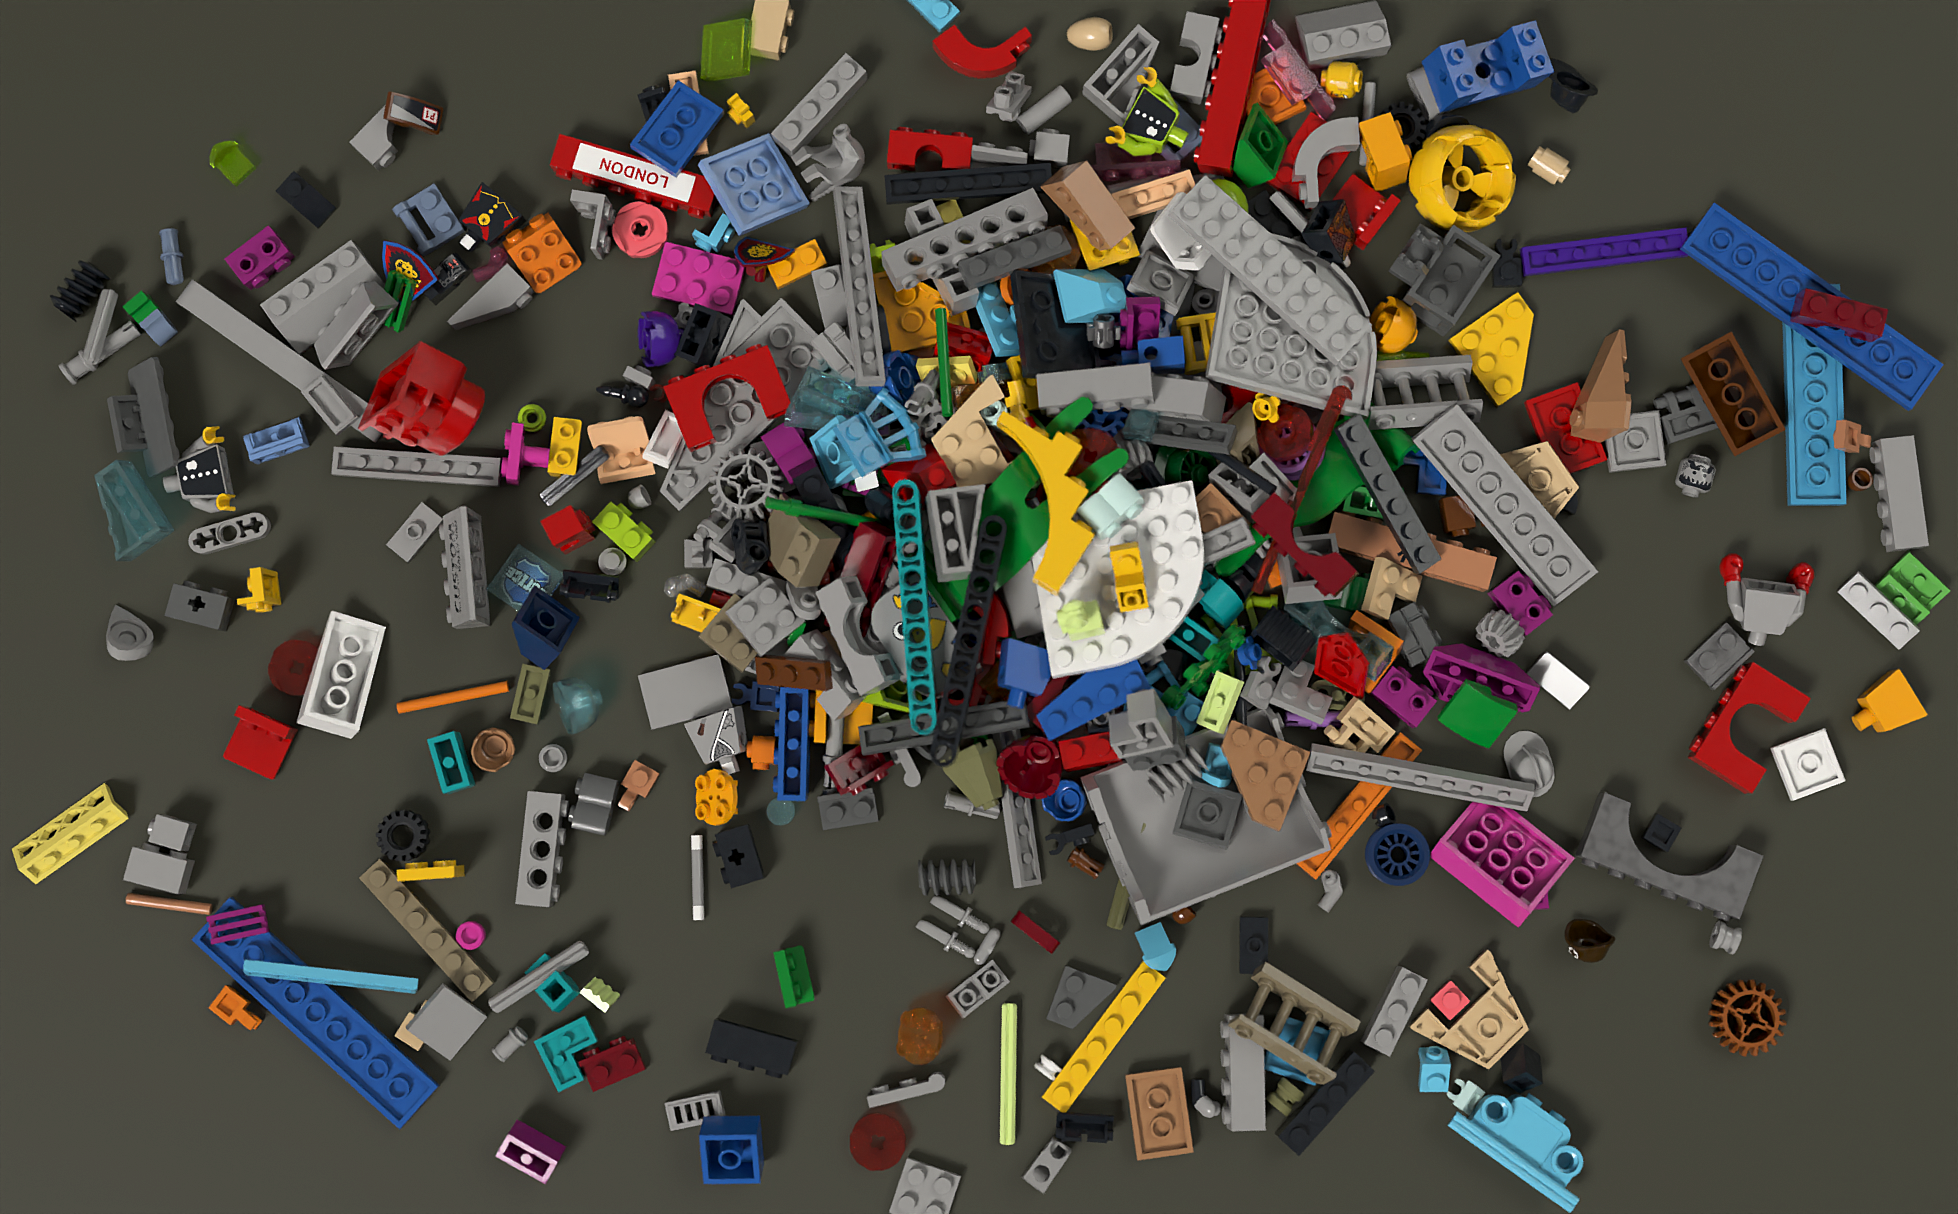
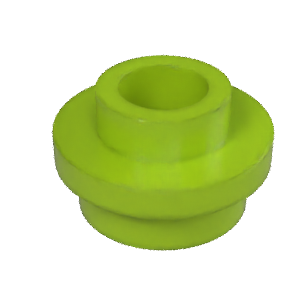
M529 404L520 410L518 422L524 424L526 431L537 432L544 427L546 414L540 406ZM536 414L537 421L529 423V415Z

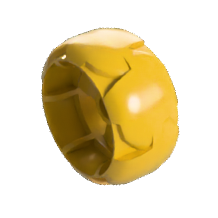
M1476 125L1448 126L1429 136L1423 142L1422 149L1414 155L1409 171V187L1411 193L1418 201L1415 207L1419 213L1434 226L1448 231L1455 225L1464 232H1473L1495 222V217L1509 206L1516 184V175L1512 171L1513 158L1506 144L1496 134L1487 129L1479 128ZM1463 146H1470L1479 159V168L1482 170V173L1473 175L1470 168L1462 166ZM1446 159H1448L1452 166H1444ZM1471 189L1478 195L1477 200L1471 203V208L1467 212L1453 210L1458 200L1459 191Z

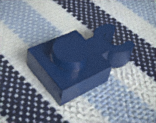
M753 681L752 689L742 683L733 685V688L743 691V697L741 699H732V703L743 705L751 701L750 709L780 712V708L775 707L776 691H780V686L760 685Z

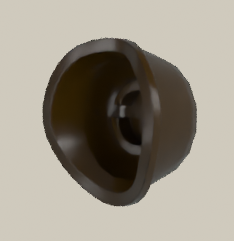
M1587 919L1571 920L1564 932L1569 952L1578 960L1587 963L1603 960L1610 946L1615 942L1613 935L1596 922Z

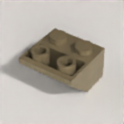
M1250 402L1236 411L1233 417L1226 423L1236 425L1237 429L1230 455L1247 466L1261 455L1259 430L1252 410L1253 404Z

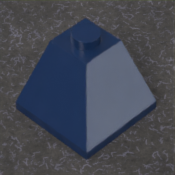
M534 585L511 623L521 654L545 670L561 653L580 617Z

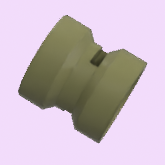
M1282 1077L1277 1083L1278 1088L1276 1091L1270 1092L1265 1099L1288 1117L1292 1112V1105L1295 1102H1300L1305 1094Z

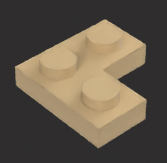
M1375 557L1361 610L1379 619L1389 620L1395 597L1408 603L1416 602L1422 576L1384 557Z

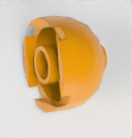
M1388 296L1389 301L1387 303L1381 301L1375 308L1369 321L1372 324V332H1375L1377 351L1391 354L1397 353L1405 349L1409 344H1412L1417 337L1418 329H1416L1417 319L1413 309L1405 302Z

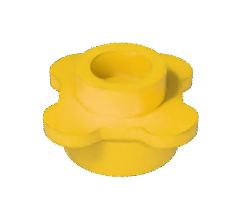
M1257 393L1255 396L1256 400L1252 406L1255 417L1263 421L1269 419L1272 423L1278 421L1279 415L1277 411L1280 399Z

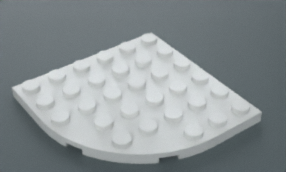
M1192 480L1137 491L1144 500L1142 512L1132 520L1129 518L1120 525L1122 527L1121 530L1113 538L1109 539L1107 537L1101 541L1095 534L1093 541L1057 597L1037 585L1053 678L1107 669L1139 659L1157 645L1164 643L1184 621L1198 595L1204 570L1203 536ZM1076 512V514H1075V516L1073 517L1072 521H1074V522H1077V520H1081V521H1082V519L1079 517L1078 513ZM1138 541L1149 608L1120 612L1109 546ZM1047 542L1032 558L1034 573L1043 559ZM1075 599L1084 602L1097 600L1101 610L1105 634L1071 641L1068 633L1063 634L1062 628L1059 627L1056 610L1062 609V606Z

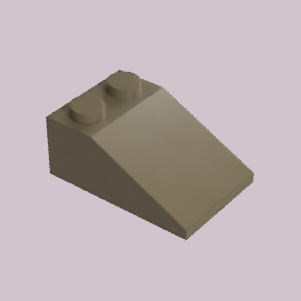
M781 493L778 499L787 500L790 497L785 493ZM773 509L766 524L771 562L777 572L794 586H819L841 538L817 518L803 515L798 517L785 515L783 511Z

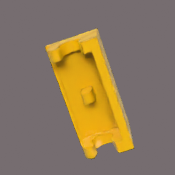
M679 593L676 599L677 605L671 613V618L674 623L702 633L721 609Z

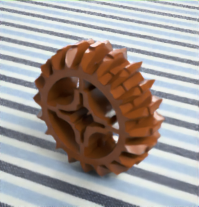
M1749 979L1746 985L1743 980H1737L1736 987L1732 983L1726 984L1728 993L1723 990L1717 991L1721 1000L1712 999L1711 1001L1713 1005L1717 1006L1716 1011H1708V1014L1715 1016L1716 1020H1712L1708 1024L1711 1027H1718L1712 1035L1715 1038L1722 1037L1719 1042L1721 1046L1729 1045V1052L1735 1053L1739 1049L1741 1056H1746L1748 1051L1752 1056H1758L1759 1049L1765 1053L1769 1051L1767 1042L1773 1046L1778 1044L1774 1035L1782 1037L1784 1033L1778 1030L1779 1025L1785 1026L1787 1022L1779 1019L1780 1015L1786 1014V1010L1777 1009V1006L1782 1003V999H1772L1775 995V990L1769 989L1766 991L1765 983L1760 982L1756 986L1755 980ZM1752 994L1750 1000H1746L1742 1007L1738 1008L1731 1005L1737 998ZM1760 1002H1762L1766 1008L1767 1021L1762 1019V1017L1760 1016V1009L1762 1007V1005H1760ZM1737 1012L1749 1014V1016H1752V1020L1757 1023L1745 1022L1746 1020H1743V1016L1737 1014ZM1727 1014L1732 1016L1735 1021L1734 1035L1729 1029ZM1759 1028L1763 1030L1758 1037L1749 1041H1743L1745 1035H1749L1752 1029Z

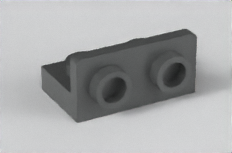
M837 788L822 790L823 796L817 797L823 830L879 821L874 788H866L854 796L850 792L840 795Z

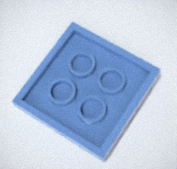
M769 133L702 159L698 164L738 236L803 210L810 204Z

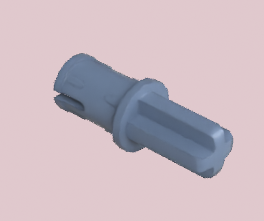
M168 228L159 232L163 252L160 255V259L164 261L167 283L177 285L183 283L181 265L183 253L179 250L178 230Z

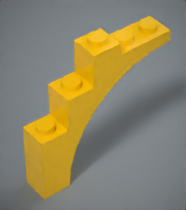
M1003 410L997 419V427L1012 437L1030 457L1041 477L1048 500L1050 515L1049 537L1043 559L1033 576L1032 582L1057 597L1095 535L1091 532L1092 528L1083 521H1072L1077 510L1087 497L1089 490L1085 488L1086 484L1074 476H1071V478L1066 477L1079 457L1083 446L1079 445L1080 440L1067 432L1063 435L1058 431L1054 439L1050 440L1048 439L1050 435L1041 428L1035 427L1032 429L1024 424L1025 419L1017 413L1011 411L1008 414Z

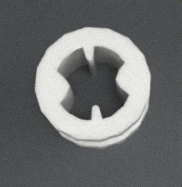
M1042 1054L1040 1056L1041 1062L1035 1063L1034 1067L1054 1081L1056 1079L1055 1073L1061 1072L1062 1069Z

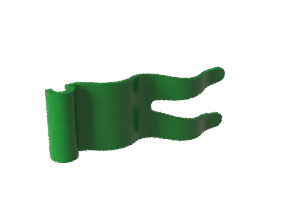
M1080 397L1061 411L1044 429L1050 435L1048 439L1053 440L1058 431L1063 435L1066 432L1072 434L1075 428L1092 412V401L1087 397ZM1118 448L1094 462L1076 477L1086 484L1085 488L1089 490L1084 502L1111 475L1128 463L1129 455L1126 450ZM1025 451L998 476L985 491L982 498L976 545L981 524L986 517L991 515L1001 517L1008 529L995 591L1023 569L1048 541L1050 515L1048 500L1046 499L1034 509L1030 508L1026 503V497L1039 480L1040 475ZM992 523L987 527L986 533L991 537H996L1001 533L1002 526L998 523ZM930 538L924 543L928 590L949 621L954 623L961 616L970 574L967 579L938 582ZM918 550L912 553L910 552L905 557L912 558L916 556ZM985 551L981 554L980 561L985 565H990L995 561L996 554L993 551ZM984 578L978 579L974 584V590L984 593L989 589L990 582ZM976 606L971 607L968 613L971 612Z
M1344 415V419L1318 429L1325 441V455L1322 463L1308 477L1294 481L1289 480L1301 493L1290 505L1297 513L1293 528L1305 526L1324 518L1334 511L1352 492L1364 484L1333 430L1351 417ZM1368 417L1366 420H1364V422L1366 423L1367 427H1368L1369 417ZM1402 428L1369 430L1392 472L1404 464L1403 459L1409 451L1412 450L1417 453L1420 450L1412 440V437ZM1295 444L1288 452L1293 451L1296 448L1297 444ZM1251 523L1249 529L1255 540V545L1221 559L1215 566L1217 573L1223 577L1230 576L1271 536L1268 534L1264 538L1252 527L1254 523Z

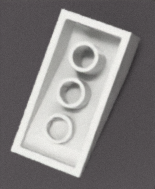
M335 611L330 612L297 719L298 724L350 739L359 731L386 627Z

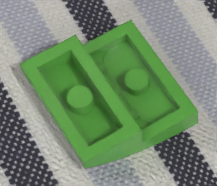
M1910 551L1906 552L1874 585L1916 625L1950 592V589Z

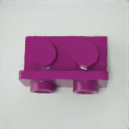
M1159 296L1126 298L1125 309H1120V324L1124 326V331H1121V339L1119 340L1120 348H1125V351L1132 350V348H1138L1139 340L1159 337L1161 304Z

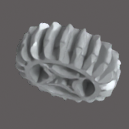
M740 447L738 450L739 455L737 456L732 451H729L730 459L726 461L723 457H720L721 468L718 466H713L712 468L717 476H709V481L715 484L708 488L710 494H715L711 498L713 504H719L717 509L720 513L727 511L726 516L729 519L736 515L737 519L744 520L745 515H747L749 522H754V514H758L760 519H764L765 516L762 512L764 509H767L770 513L773 511V509L765 508L766 498L778 499L779 497L775 494L784 493L783 487L779 486V484L784 482L783 476L778 475L781 472L779 465H774L775 460L773 457L766 459V453L763 450L756 455V450L753 447H750L748 454L745 453L743 447ZM743 466L739 474L730 475L735 469ZM754 466L760 467L767 473L768 483H763L755 478ZM749 480L752 485L750 487L747 486L748 489L743 490L741 484ZM725 486L738 491V504L727 499ZM763 494L760 499L750 504V500L754 495Z

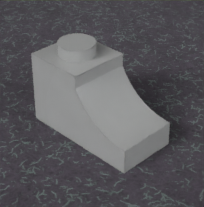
M385 106L349 142L378 171L382 167H388L394 161L395 154L398 152L393 146L392 141L393 130L396 124L383 119Z

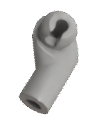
M1326 870L1321 875L1325 894L1317 905L1327 913L1330 912L1343 894L1340 876L1333 870Z

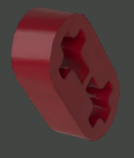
M1020 910L1010 920L1051 954L1061 944Z

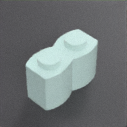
M1119 473L1107 482L1098 493L1090 497L1077 510V513L1082 521L1089 525L1102 541L1107 537L1110 539L1118 534L1122 528L1120 525L1125 520L1136 518L1143 510L1144 500Z

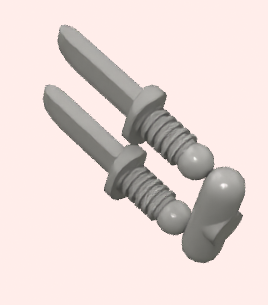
M934 896L930 903L960 920L957 925L963 927L966 923L969 924L968 926L974 927L973 929L979 930L982 934L987 933L976 954L972 947H968V945L963 944L958 939L956 940L958 933L955 931L950 935L924 920L919 921L915 927L945 944L943 948L945 951L948 952L952 947V949L954 948V950L959 951L962 955L964 954L967 958L974 956L976 964H984L1000 938V931L996 928L989 930L987 923H983L982 920L980 921V919L975 918L972 914L970 915L973 910L970 907H967L965 911L943 897Z

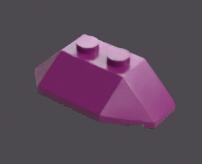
M1464 644L1433 647L1423 669V673L1428 678L1440 700L1449 702L1462 683L1468 679L1490 687L1493 696L1517 704L1518 712L1523 713L1530 711L1540 690V685L1515 663Z

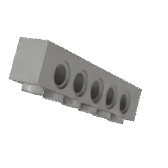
M1031 188L881 251L882 266L896 292L902 289H911L923 280L937 278L949 269L958 268V263L962 260L1043 232L1047 228L1048 213L1034 188ZM1013 219H1019V220H1021V221H1020V222H1013V221H1011V220H1013ZM987 230H995L996 232H994V233H988V232H986V231H987ZM969 240L971 243L964 244L961 241ZM937 251H945L946 253H945V254H937L936 252H937ZM914 261H918V262H920L921 264H919V265H912V264H910V263H911V262H914Z

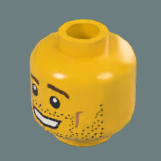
M1333 61L1327 70L1322 71L1321 87H1325L1326 93L1330 97L1351 99L1356 92L1359 93L1361 91L1362 70H1358V66L1352 62Z

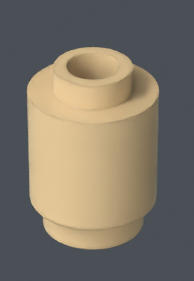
M1540 146L1528 163V166L1533 168L1532 172L1553 185L1556 181L1562 183L1571 170L1567 167L1568 160L1549 148L1545 150Z

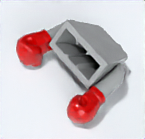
M1730 553L1722 558L1719 566L1724 585L1727 588V600L1733 617L1740 621L1743 630L1750 631L1748 641L1751 644L1765 645L1767 634H1783L1786 627L1791 626L1803 614L1806 595L1809 593V588L1814 580V569L1810 564L1805 562L1795 564L1786 578L1787 583L1741 578L1740 573L1743 570V559L1736 553Z

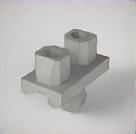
M1010 71L1006 75V80L1002 86H998L995 90L993 98L986 106V113H998L999 118L1003 121H1015L1020 115V108L1031 94V86L1024 85L1025 76Z

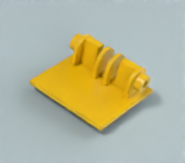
M1070 220L1089 271L1114 263L1124 265L1129 262L1130 258L1140 256L1132 232L1112 249L1099 251L1091 245L1084 233Z

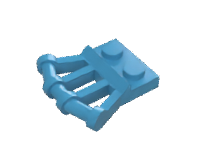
M885 387L878 392L864 411L836 425L832 429L862 478L891 462L913 461L926 457V451L921 446L918 432L920 427L917 422L913 423L908 415V408H905V406L889 395V390ZM880 402L893 412L874 423L869 417ZM899 420L904 429L883 440L878 430ZM908 437L910 451L891 452L889 450V446Z
M1163 661L1157 663V667L1145 675L1151 689H1155L1160 699L1164 693L1153 687L1152 684L1163 676L1170 686L1176 684L1181 688ZM1187 691L1184 694L1186 701L1179 709H1169L1165 706L1171 717H1177L1184 729L1185 736L1192 734L1197 727L1196 721L1204 704V701ZM1127 702L1124 705L1123 711H1128Z

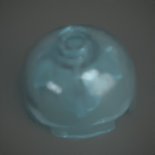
M576 677L565 678L553 683L555 703H559L562 712L559 715L567 732L573 735L590 728L599 716V705L603 704L599 690H593L587 681Z

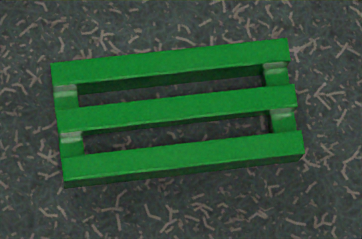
M396 270L388 273L384 290L399 303L400 309L397 320L394 319L397 311L396 307L385 320V326L389 328L394 327V331L399 333L404 330L417 282ZM404 283H405V284H406V288H405L404 295H403V298H402L401 293H402V289H403V286H404Z

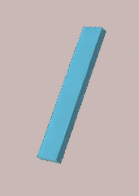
M245 960L243 968L244 973L248 976L413 994L417 993L419 983L417 978Z

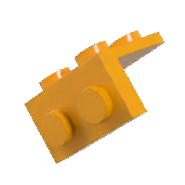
M816 690V692H811L810 709H815V720H810L809 737H814V743L826 744L828 713L817 701V698L823 691ZM861 702L851 714L844 717L843 744H860L858 726L873 724L872 704Z

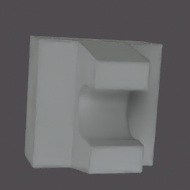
M695 539L684 540L685 568H712L713 550L709 546L713 539H704L702 542H698Z

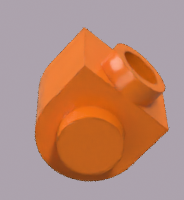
M753 736V740L747 742V758H751V763H753L752 769L769 770L770 765H777L774 764V749L777 748V736Z

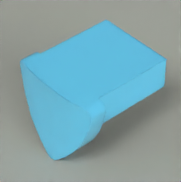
M1209 743L1204 759L1208 770L1202 767L1203 777L1201 778L1216 787L1229 786L1232 780V771L1226 757L1222 753L1221 745Z
M1161 922L1135 932L1144 954L1142 958L1145 964L1154 970L1167 971L1175 959L1176 947L1173 943L1170 944Z

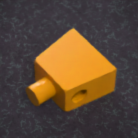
M1895 669L1883 675L1857 698L1863 710L1852 716V721L1860 731L1872 725L1877 732H1886L1923 718L1928 714L1901 670Z

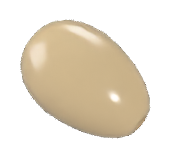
M1092 17L1079 20L1067 30L1068 41L1081 49L1097 51L1107 48L1112 43V25L1103 18Z

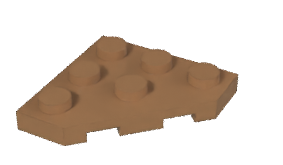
M1231 720L1220 748L1228 761L1238 790L1244 798L1251 820L1273 830L1280 831L1310 752Z

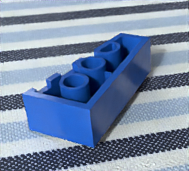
M1136 659L1123 665L1083 673L1040 710L1036 716L1050 741L1126 703L1128 694L1137 693L1140 690H1150L1151 687Z

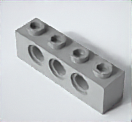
M528 791L515 904L553 907L554 902H558L560 885H556L557 873L561 874L563 857L559 856L560 845H564L566 839V829L562 828L563 817H567L569 811V801L565 800L564 794ZM545 813H549L553 818V824L549 829H544L540 825V818ZM542 841L547 842L550 846V852L546 857H541L537 853V846ZM539 869L545 871L547 875V880L543 885H538L534 881V873Z

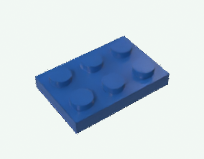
M678 80L630 143V147L677 178L722 118L724 110Z

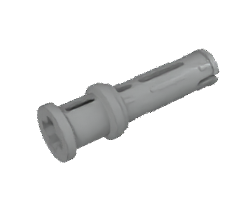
M131 320L105 338L98 364L141 335ZM82 349L78 351L79 355L66 364L61 363L58 365L72 385L77 384V380L89 371H96L99 367L98 364L87 365L82 361L81 358L84 351Z

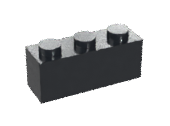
M716 1018L705 1053L711 1054V1060L727 1063L729 1059L739 1062L738 1067L754 1071L755 1067L766 1069V1075L782 1078V1074L788 1075L790 1072L798 1040Z

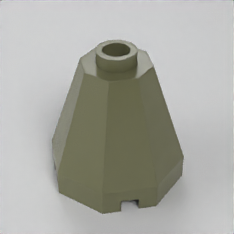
M992 738L986 740L988 745L986 747L981 745V743H977L959 751L958 758L952 766L942 767L947 776L976 808L983 806L984 811L999 805L998 799L1003 797L1002 782L997 770L998 749Z

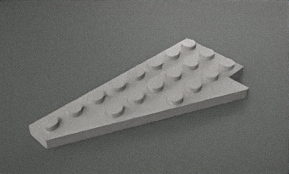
M782 298L762 317L742 299L713 365L721 364L720 360L726 356L735 354L738 357L746 354V349L751 346L761 344L763 347L768 345L791 404L829 369L825 362L820 365L810 353L813 350L811 341L818 335ZM725 379L715 384L709 390L704 408L716 443L690 452L684 437L682 438L660 489V492L679 512L711 483L709 476H717L712 468L713 466L721 468L720 457L727 461L730 459L729 451H732L735 456L739 455L738 450L740 447H743L745 450L778 419L775 418L768 421L755 389L747 382L740 379Z

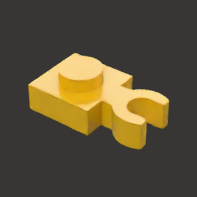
M737 93L728 99L727 104L730 110L727 113L737 125L742 122L746 128L750 127L755 122V118L749 110V106L740 99Z

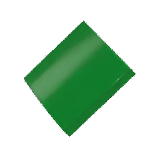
M1466 679L1440 712L1438 721L1467 740L1489 749L1516 715L1518 709L1517 704L1493 696L1490 687Z

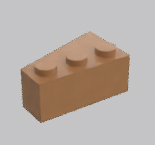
M1087 161L1063 166L1040 186L1084 233L1091 245L1099 251L1112 249L1135 229Z

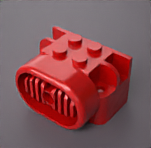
M420 341L381 371L358 429L364 431L371 426L383 433V437L388 440L395 438L405 445L412 447L418 445L438 456H444L460 446L473 430L484 405L485 391L482 387L464 379L467 367L463 363Z

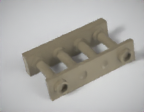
M1263 963L1254 970L1251 979L1258 983L1259 988L1246 1015L1240 1014L1229 1021L1228 1026L1233 1028L1238 1036L1252 1040L1305 1073L1307 1078L1314 1083L1324 1085L1335 1079L1337 1074L1328 1069L1327 1065L1340 1037H1347L1356 1032L1361 1021L1269 963ZM1269 992H1273L1281 997L1283 1003L1270 1030L1267 1031L1256 1024L1255 1021ZM1297 1007L1305 1012L1307 1017L1294 1045L1291 1046L1280 1039L1279 1036L1292 1008ZM1321 1022L1329 1027L1330 1033L1317 1061L1304 1054L1303 1051L1316 1023Z

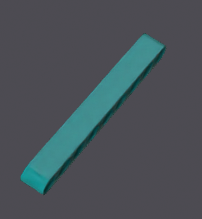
M904 479L895 484L892 495L910 723L917 733L931 735L935 732L938 706L921 494L914 482ZM906 487L912 488L914 490L913 497L908 501L901 500L899 497L900 491ZM909 515L916 517V524L912 529L902 528L901 524L904 517ZM908 544L918 545L919 549L916 556L912 558L904 556V549ZM911 572L920 573L921 580L916 586H909L906 583V577ZM915 600L921 601L923 604L922 611L917 615L910 614L908 611L909 604ZM918 628L925 631L924 640L918 644L913 643L910 638L912 631ZM918 657L927 659V668L923 672H915L913 669V662ZM922 685L927 686L930 690L929 697L924 701H918L915 697L916 689ZM923 714H929L932 718V724L926 730H921L917 725L918 718Z

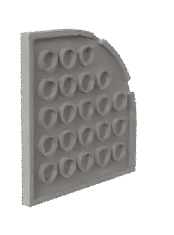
M1271 233L1369 321L1371 315L1363 297L1350 278L1334 262L1330 264L1328 261L1317 257L1318 253L1309 249L1308 245ZM1223 266L1205 378L1349 417L1360 414L1363 420H1366L1369 417L1377 359L1375 332H1372V327L1364 333L1335 366L1231 271Z

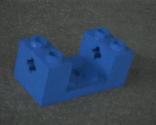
M1536 20L1513 26L1498 39L1466 47L1464 40L1441 45L1422 61L1440 113L1533 88L1554 73ZM1476 66L1485 70L1486 78H1480L1476 74Z

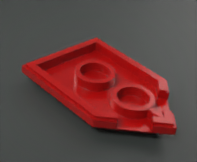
M1348 632L1320 636L1318 639L1314 674L1362 699L1364 697L1369 667L1367 657Z

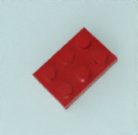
M1310 112L1285 149L1275 178L1266 181V183L1278 191H1282L1287 197L1304 208V200L1299 199V184L1303 183V181L1292 182V170L1297 154L1306 138L1319 126L1327 123L1313 112ZM1351 151L1332 153L1320 161L1317 168L1319 198Z
M1578 382L1524 402L1539 443L1548 441L1570 474L1607 461L1601 443L1571 436L1570 416L1581 393Z

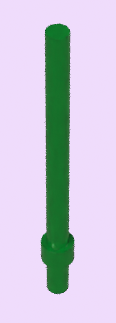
M767 497L765 500V508L783 511L785 515L798 517L803 515L853 526H859L860 522L877 521L895 531V523L886 525L879 519L802 504L801 500L791 498L782 500Z

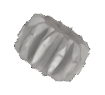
M1134 439L1131 442L1126 440L1124 443L1117 444L1115 448L1108 451L1109 454L1118 448H1122L1129 455L1128 463L1111 475L1112 478L1120 473L1127 481L1133 482L1137 478L1141 479L1142 474L1140 473L1139 466L1147 460L1153 462V456L1145 441H1139L1138 439Z
M1501 609L1499 611L1491 610L1478 622V626L1475 628L1478 632L1476 638L1482 641L1481 646L1488 648L1489 653L1495 652L1498 657L1503 655L1509 657L1511 654H1514L1525 640L1523 635L1525 630L1519 626V620H1514L1512 614L1506 615Z

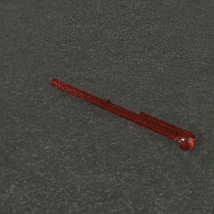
M1339 385L1332 389L1306 451H1311L1299 478L1296 495L1293 501L1290 499L1287 501V504L1296 513L1346 400H1352V392L1347 386ZM1274 539L1251 591L1262 594L1279 555V552L1272 546L1276 542Z

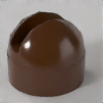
M1865 468L1855 469L1847 478V484L1853 491H1864L1873 482L1872 474Z
M1190 906L1172 912L1174 920L1179 924H1187L1197 916Z

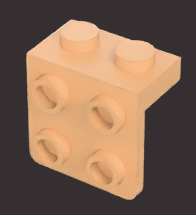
M626 417L610 422H599L587 427L593 449L597 446H602L608 451L610 456L606 462L597 468L600 484L655 474L654 463L643 459V453L650 439L642 417Z

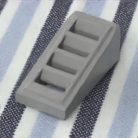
M717 1090L666 1102L665 1108L670 1131L702 1125L703 1117L699 1118L696 1102L701 1101L704 1116H726L721 1091ZM712 1099L714 1115L709 1114L707 1100ZM686 1104L691 1106L693 1120H688ZM677 1106L680 1107L683 1121L677 1123L674 1107Z

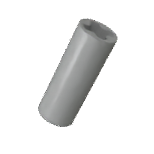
M1059 85L1018 116L1016 120L1022 130L1029 135L1069 105L1072 99L1067 91Z

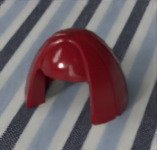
M1036 733L1020 737L1002 750L997 759V770L1004 784H1008L1009 789L1013 792H1019L1020 796L1029 799L1034 797L1036 799L1047 798L1048 795L1050 796L1055 793L1061 781L1062 758L1058 744L1054 739L1049 741L1046 735Z

